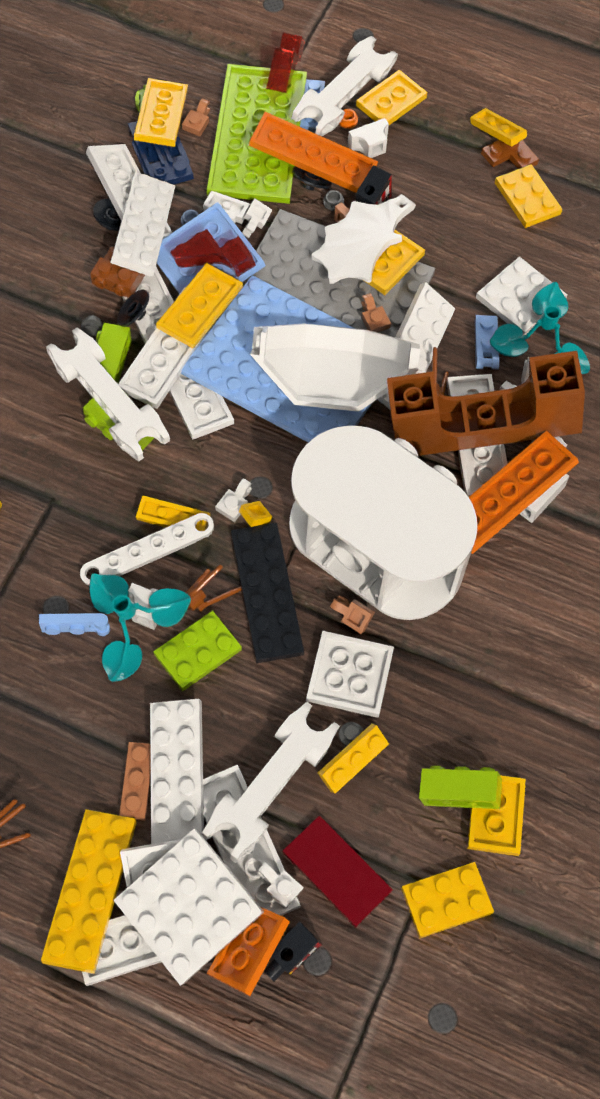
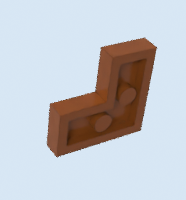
M498 140L482 148L481 151L483 157L492 167L509 159L518 169L531 164L534 167L539 162V158L523 140L512 147Z

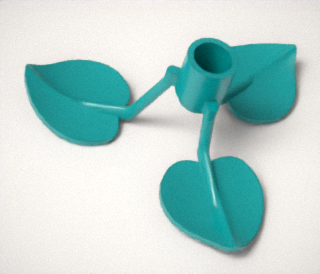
M557 282L545 286L534 296L532 309L536 314L541 315V318L526 335L523 336L522 329L517 325L504 324L494 332L489 341L490 345L498 353L508 357H518L528 350L529 345L525 339H528L539 326L545 330L555 329L556 350L558 351L555 354L577 351L581 374H587L590 371L588 358L579 346L569 342L565 343L562 348L560 347V324H558V321L567 313L568 301Z
M91 575L90 596L94 607L104 614H110L114 611L120 617L119 622L125 637V643L114 641L104 649L102 664L110 681L116 682L130 677L137 671L142 662V650L138 645L130 644L125 621L131 619L135 615L136 610H141L146 613H152V619L157 625L162 627L173 626L183 618L191 603V597L187 593L171 588L160 589L149 598L151 608H146L139 605V603L131 601L128 597L129 585L122 577L117 575Z

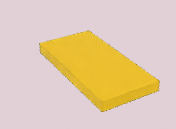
M148 78L134 133V140L175 147L188 91L187 84Z
M206 263L156 323V328L194 349L243 288V282Z

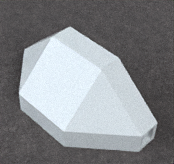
M302 323L254 327L250 355L294 405L359 412L388 392L387 378L412 375L418 372L420 344L370 330Z

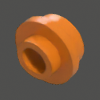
M344 109L345 114L339 125L343 128L355 127L358 123L356 112L352 109Z

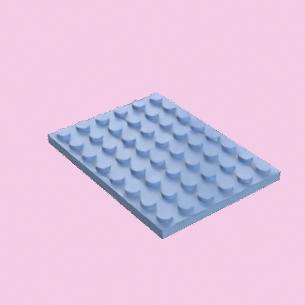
M253 275L190 356L181 372L182 375L308 443L317 435L327 430L342 426H357L371 406L370 404L357 412L294 405L250 355L254 327L302 323L345 328L353 327Z

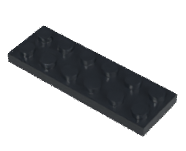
M277 523L231 530L256 664L303 656L304 647Z

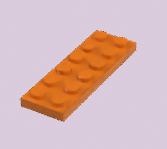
M264 112L249 142V146L355 193L372 166H377L378 161L267 112Z
M547 430L469 496L477 517V535L471 554L476 552L579 463L578 458Z

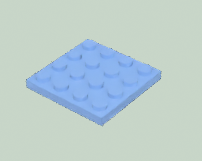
M219 202L162 240L157 265L179 294L206 263L241 282L266 266L262 258Z

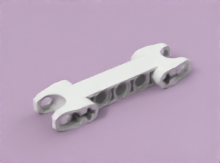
M373 36L360 41L353 47L347 57V61L350 64L320 93L309 89L293 111L292 119L299 122L304 118H312L318 122L315 134L324 136L331 132L344 117L345 111L341 108L371 79L381 83L388 76L389 71L397 60L398 54L394 51L387 54L376 53L373 48L377 39Z
M75 328L72 330L73 338L77 344L74 349L64 351L52 343L46 346L47 353L62 379L68 383L77 378L115 423L114 426L109 428V432L123 451L135 460L140 461L144 458L141 446L138 444L142 438L147 436L154 437L164 445L170 441L169 434L157 412L149 404L139 409L100 364L106 357L101 347L92 337L81 329Z
M308 702L290 714L278 729L275 738L283 744L238 801L227 793L215 807L208 824L202 831L201 835L206 841L219 830L232 832L237 840V845L229 858L233 862L240 859L260 840L269 827V824L260 817L305 760L314 767L317 766L327 753L332 739L340 727L334 722L324 731L316 732L310 729L306 723V717L312 705Z

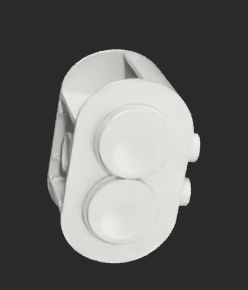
M342 426L327 430L313 438L302 449L296 459L292 472L291 485L295 502L291 509L289 521L291 538L297 549L372 606L390 617L402 620L420 619L432 615L445 607L453 599L461 586L477 535L475 509L467 494L457 485L455 476L443 466L435 465L432 468L418 458L415 448L406 440L397 438L393 441L377 430L362 426Z

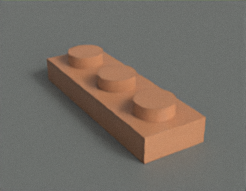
M129 742L119 816L146 821L151 781V744Z

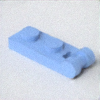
M475 316L476 369H483V367L499 369V353L489 342L494 332L498 329L497 316Z
M102 613L39 614L41 631L49 635H57L60 632H70L76 635L83 634L84 632H97L100 636H106L110 632L108 617Z

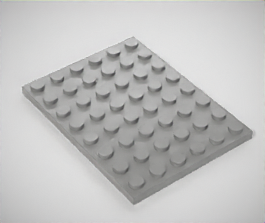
M280 209L256 250L266 266L253 274V276L355 329L367 330L361 318L362 312H365L361 302L364 301L363 295L371 293L376 308L383 306L391 322L389 329L377 333L396 337L420 284L426 282L429 285L435 273V268L417 262L386 295H383L358 278H345L330 284L328 272L324 265L312 260V253L319 250L325 243L326 226ZM250 277L243 281V287L250 279Z

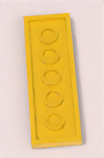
M85 810L41 957L42 964L95 974L113 910L114 899L116 898L123 874L120 851L130 848L137 823L135 818Z

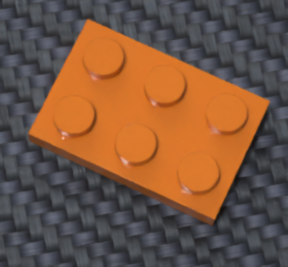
M262 907L261 909L264 913L216 955L207 972L212 978L248 996H251L290 923L285 917Z

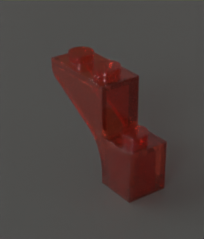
M283 32L280 48L275 47L266 89L287 94L298 61L301 62L305 44L302 36Z
M208 229L195 234L193 238L183 244H179L170 252L175 263L180 268L202 266L206 263L210 265L222 264L229 267L239 277L256 266L251 253L239 236L228 240L222 247H219Z

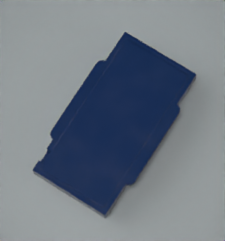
M137 121L128 123V129L133 139L132 146L145 175L172 185L194 179L189 165V158L179 136H177L175 147L134 140V133Z

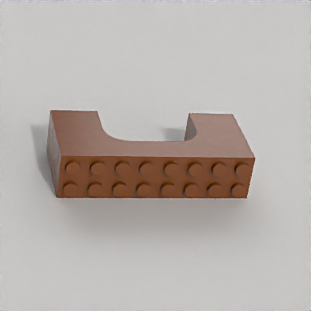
M577 351L529 357V377L523 384L511 389L464 396H445L440 394L436 390L434 371L387 378L395 439L401 438L409 442L417 451L418 456L536 440L546 430L553 437L582 433L585 390Z

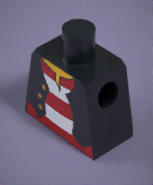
M373 165L356 192V202L379 205L388 201L392 196V174Z
M299 921L278 943L272 954L274 959L265 967L264 972L273 982L285 971L292 975L323 944ZM288 950L293 951V958L290 961H286L284 957Z

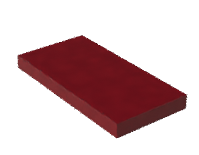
M320 815L282 851L355 928L393 891Z

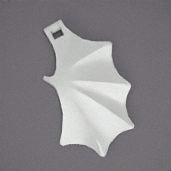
M403 194L379 205L353 201L350 211L344 219L325 227V243L319 250L312 253V260L324 265L328 272L330 284L345 278H358L370 283L376 261L390 245L402 242V235L394 233L395 228L403 217L414 210L416 204Z

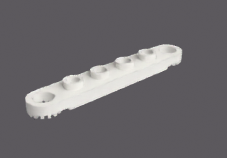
M199 513L87 562L80 570L81 579L86 585L90 586V579L87 578L86 574L91 568L99 570L100 575L121 576L194 544L196 541L209 537L214 531L213 520L209 515ZM199 520L208 522L209 526L205 531H198L195 528Z

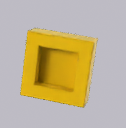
M260 501L242 504L239 509V513L251 527L268 524L272 518V515Z

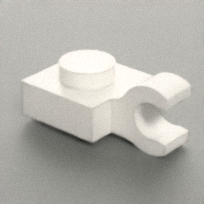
M254 198L243 217L248 220V223L242 234L249 238L256 227L262 229L272 209Z
M242 479L235 493L228 489L215 506L216 511L235 522L241 515L239 513L241 505L248 503L245 497L252 490L250 487L251 483L246 479Z
M264 863L258 869L257 874L270 884L266 892L285 909L304 888L285 870L278 876L267 863Z

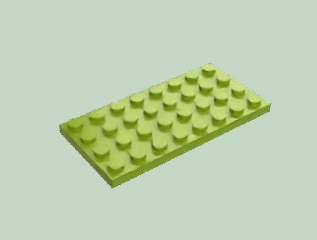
M235 64L227 65L207 185L208 196L211 191L232 198L254 200L255 198L258 201L290 204L294 176L292 172L295 166L249 146V142L264 112L300 127L301 120L299 122L294 121L292 115L305 93L307 72Z

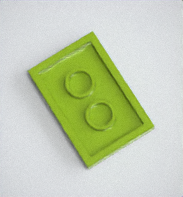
M212 611L153 652L154 656L183 692L240 652L242 646Z

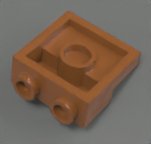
M110 247L105 257L99 258L90 273L92 284L100 289L112 291L118 296L129 298L136 292L145 275L110 263L114 247Z

